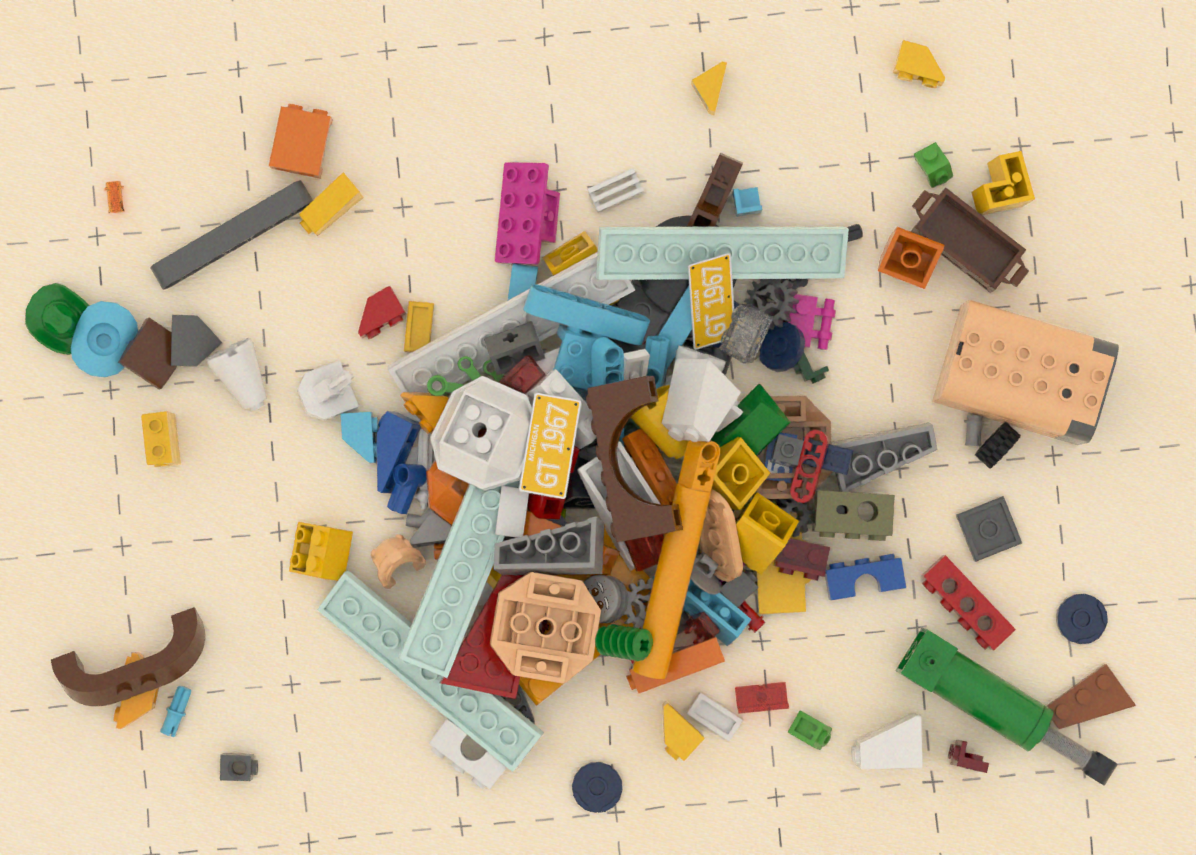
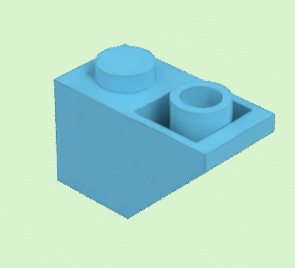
M373 412L342 413V439L367 462L376 463L377 442H375L374 432L379 430L378 417H373Z

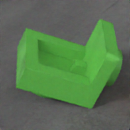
M936 142L914 153L915 160L927 176L931 188L942 185L953 177L950 162Z

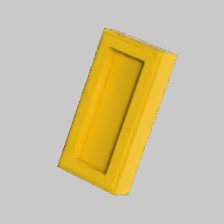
M408 302L404 352H414L431 342L434 303Z

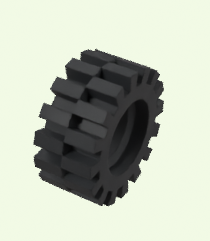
M1004 422L984 442L975 456L990 469L1008 453L1021 435L1007 422Z

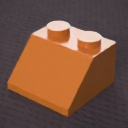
M896 227L881 254L878 271L925 289L945 245Z

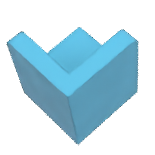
M758 187L743 190L733 189L732 195L736 217L762 212Z

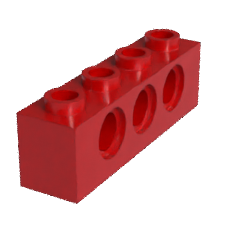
M942 555L921 575L925 580L922 583L923 586L931 594L936 592L942 598L940 604L949 613L954 611L960 617L957 620L958 623L966 631L971 629L977 635L975 640L984 650L989 648L994 651L1016 630L946 555ZM948 578L952 579L955 583V589L951 593H946L942 587L943 582ZM965 597H969L973 602L971 610L964 612L960 607V602ZM981 616H987L990 619V626L986 630H981L978 627V620Z

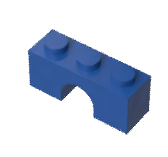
M894 554L879 556L880 561L870 562L869 558L854 560L855 565L845 566L844 562L829 564L830 569L825 570L829 600L855 597V582L864 574H870L876 579L879 592L906 588L902 559L895 558Z

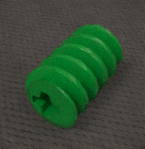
M611 624L607 627L599 628L595 638V646L597 651L604 656L642 661L651 652L653 638L649 630Z

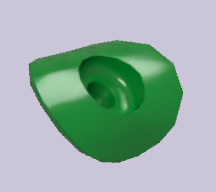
M58 283L45 285L31 297L26 307L25 325L29 333L46 348L56 353L71 355V344L76 326L82 313L90 305L64 285Z

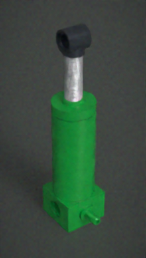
M921 628L896 668V672L923 689L935 693L1011 742L1019 745V747L1027 752L1031 751L1039 742L1047 745L1052 750L1080 766L1084 774L1105 786L1118 765L1116 762L1098 751H1089L1050 726L1054 714L1052 709L957 651V647L933 632Z

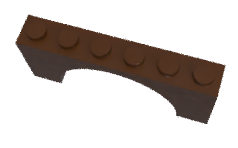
M643 376L587 388L586 402L588 408L592 410L593 420L591 421V428L593 434L597 437L596 454L602 463L601 480L607 489L606 507L611 512L613 521L611 522V533L614 538L616 537V542L683 530L679 505L656 504L640 497L625 482L618 465V441L625 424L643 407L659 402L654 376Z

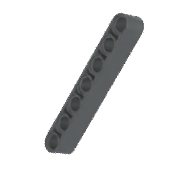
M301 180L296 181L156 262L150 269L163 290L168 289L303 211L313 199Z

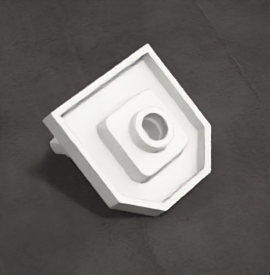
M340 361L304 374L297 392L306 414L325 421L359 407L350 386L354 376L343 369Z

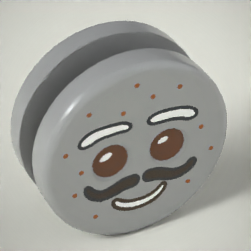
M594 575L583 582L601 609L599 623H612L622 617L628 605V593L624 584L619 579L613 576Z

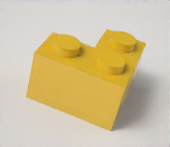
M1022 151L999 155L988 162L987 165L992 183L983 184L971 192L976 211L981 215L1023 207L1035 200Z

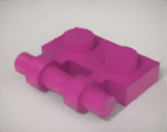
M796 294L793 298L798 300L799 303L793 305V308L797 312L796 314H789L791 318L789 323L797 326L803 332L805 347L810 348L811 338L819 339L817 349L827 350L828 343L832 340L833 334L830 330L832 318H835L836 310H834L835 300L825 299L824 308L816 307L818 297ZM815 316L822 317L820 331L813 330Z

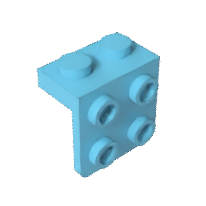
M559 324L557 335L562 340L553 370L556 369L571 386L588 390L587 388L592 387V345L598 338L606 336Z

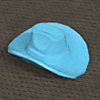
M104 301L92 304L85 309L78 321L71 344L72 359L79 369L91 376L108 377L118 374L125 368L118 361L129 342L134 340L138 333L137 322L130 311L117 303Z

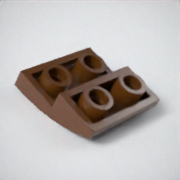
M150 317L146 318L134 340L130 341L118 363L157 389H162L177 368V366H171L172 332Z

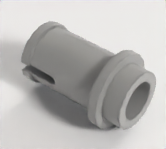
M967 415V420H964V423H967L965 445L981 446L982 424H985V421H982V416Z

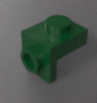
M804 352L801 359L793 367L796 375L801 373L804 382L811 380L812 384L825 379L824 373L829 371L828 366H825L813 372Z

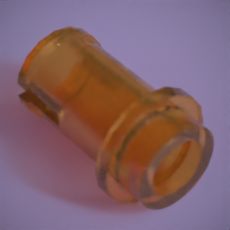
M121 181L106 182L104 191H107L108 213L125 212L122 198L124 186H121Z

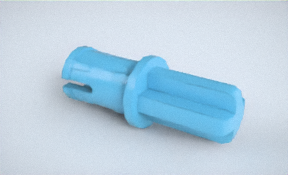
M177 687L170 707L166 708L168 712L160 729L161 733L167 736L171 734V737H176L181 719L186 715L184 711L191 695V689L188 687Z

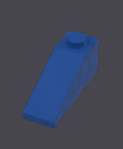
M387 411L379 421V430L377 432V491L380 493H392L395 486L393 479L394 469L398 464H405L421 428L418 422L398 412Z

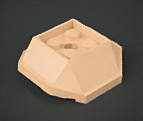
M529 572L498 593L490 645L512 675L565 684L593 661L595 638L598 632L601 609L587 590L583 581ZM543 620H548L551 625L550 631L546 634H541L539 631V624Z

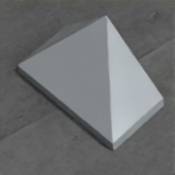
M431 512L410 539V544L413 548L431 546L434 543H445L452 526L434 512Z

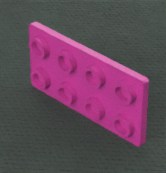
M504 163L495 251L496 263L538 265L540 262L541 241L547 243L556 242L560 193L547 189L548 164Z

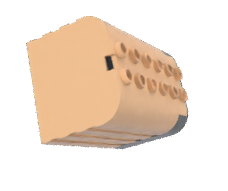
M968 300L960 306L932 402L1001 423L1007 422L1011 426L1071 444H1087L1091 441L1101 416L1116 365L1119 345Z

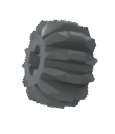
M777 499L776 503L779 508L788 514L790 512L797 513V518L795 519L799 523L792 536L797 537L800 535V532L806 533L808 531L807 525L814 522L808 517L814 512L811 509H807L810 501L800 503L794 499Z

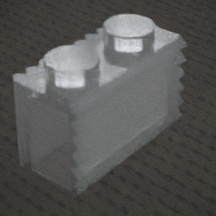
M739 304L732 312L730 327L725 330L721 337L722 345L719 347L720 350L742 363H754L774 317L752 304Z

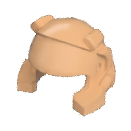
M400 534L384 540L376 549L371 551L372 561L378 569V579L386 589H390L396 584L391 575L401 564L413 562L412 565L416 571L424 568L426 565V560L421 552L413 548L408 539Z

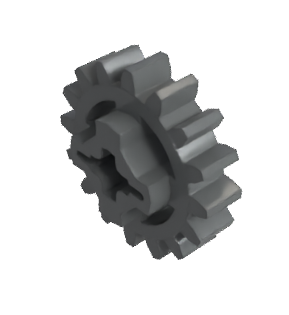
M760 279V283L753 281V291H746L750 298L744 300V303L750 305L745 310L751 315L750 320L762 328L766 327L774 330L775 325L782 328L783 320L790 322L789 314H796L797 312L793 305L798 304L799 301L794 299L793 296L798 291L793 289V283L786 279ZM767 299H773V301H775L776 304H770V302H768Z

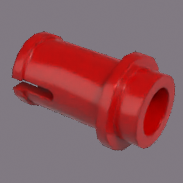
M746 601L738 607L751 618V621L748 623L749 631L752 629L756 633L766 623L763 620L764 617H760Z

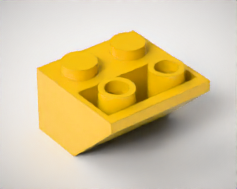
M298 522L289 572L338 581L343 573L346 572L353 532Z

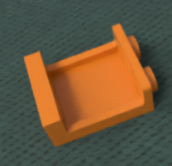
M288 104V107L281 106L269 167L275 170L321 179L323 170L321 166L330 124L332 125L333 121L331 116H327L328 112L320 109H313V112L303 111L302 106Z

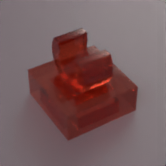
M703 611L692 615L686 621L689 626L685 629L684 633L689 634L694 631L697 635V638L693 641L695 645L713 638L720 630Z

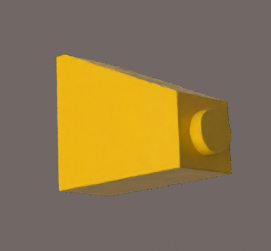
M343 172L299 213L303 219L299 223L308 234L314 232L318 236L364 197Z

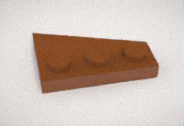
M1107 664L1102 665L1047 705V707L1054 711L1051 720L1058 729L1136 706Z

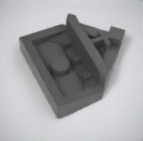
M172 315L171 366L197 367L222 344V341L197 315Z

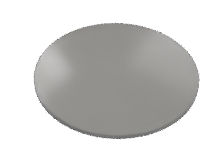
M697 550L690 579L709 594L716 595L721 591L720 579L714 575L718 564L705 552L700 553Z

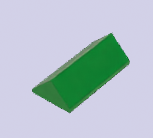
M758 384L737 406L743 413L722 430L715 432L711 441L717 443L720 448L735 438L741 437L757 456L791 422L763 386Z

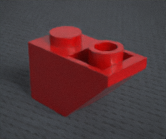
M391 286L367 298L358 334L362 339L364 337H367L368 340L381 333L380 328L387 324L393 327L403 321L402 316L406 312Z

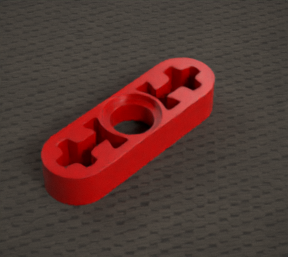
M812 430L804 438L799 462L790 489L792 498L800 503L811 501L815 495L829 444L827 435L822 431ZM817 434L820 435V440L823 441V445H818L815 453H821L820 458L813 455H805L806 450L812 452L813 444L810 443V439L815 438ZM807 459H813L817 464L816 471L812 474H807L803 471L802 465ZM799 476L814 478L813 483L807 481L806 484L809 495H804L802 499L799 498L800 494L796 492L797 487L801 488L804 480H799Z

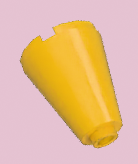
M664 385L656 388L659 402L643 407L631 419L669 458L674 457L678 459L685 455L689 440L677 441L668 434L669 430L662 424L670 385Z

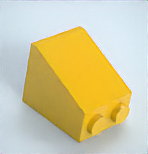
M584 231L542 258L554 276L597 253L598 249ZM618 299L617 301H615V302H613V303H611V304H609V305L615 304V303L618 302L620 299Z
M758 492L735 521L742 562L751 570L762 574L786 546L799 523L797 519Z

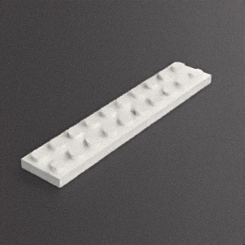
M597 253L538 284L607 305L635 291L631 280H598L596 278ZM528 289L387 366V369L402 393H429L427 382L435 375L443 376L447 382L462 384L470 380L466 372L461 371L457 365L458 360L463 356L470 357L477 371L480 374L483 373V364L487 360H491L484 338L532 321L538 339L542 341L557 333L559 324H564L525 312L523 308L530 290ZM467 359L461 361L462 368L468 369L470 367V362ZM492 363L486 365L487 370L494 367ZM434 381L432 384V388L435 391H439L442 387L438 381Z

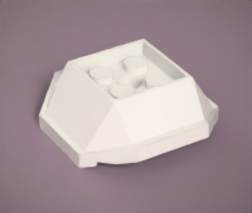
M484 376L452 391L430 437L438 469L484 491L509 482L521 480L533 406L530 397ZM482 427H486V434L479 438V430Z

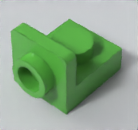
M800 710L788 733L806 744L821 750L830 741L832 728Z

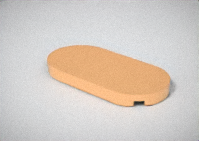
M711 489L699 541L701 553L705 552L718 564L714 575L723 581L730 582L739 577L743 571L735 517L728 502L718 492Z

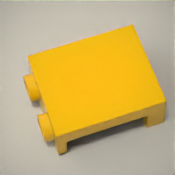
M167 411L142 414L141 420L147 465L161 467L181 464L175 414Z

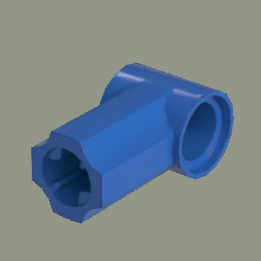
M402 463L395 467L393 472L395 486L387 508L399 514L408 513L417 487H422L427 480L426 468L420 464Z

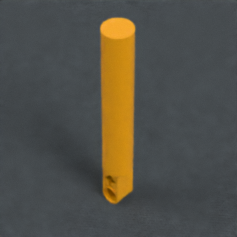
M689 440L687 443L672 505H679L683 530L665 533L642 627V629L649 630L652 634L653 646L647 658L642 661H634L632 669L635 673L655 679H665L667 677L720 456L719 445L711 440L709 442H693Z

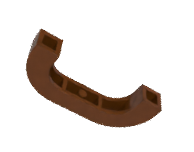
M195 607L171 615L174 629L173 637L162 651L102 674L85 673L84 665L75 651L51 659L52 669L66 694L75 702L86 706H106L127 700L169 684L183 676L193 667L199 659L205 644L203 621Z

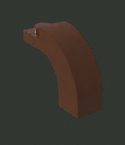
M723 153L719 154L687 227L716 226L743 162Z

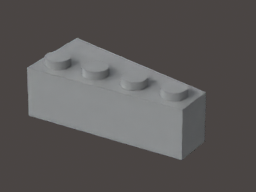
M927 422L831 442V445L854 451L848 475L836 473L839 492H850L852 489L871 482V480L938 450L933 425Z
M597 516L579 523H569L564 527L553 530H543L538 534L525 535L495 543L494 570L501 575H526L529 572L546 575L602 574L604 522Z

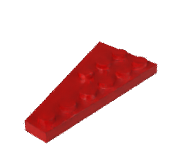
M501 575L461 644L448 677H442L441 684L516 699L520 676L511 674L491 647L490 639L498 593L524 575Z

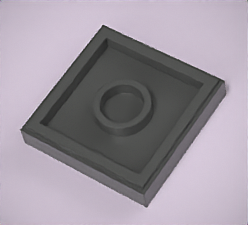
M1004 496L956 514L974 562L1022 544Z

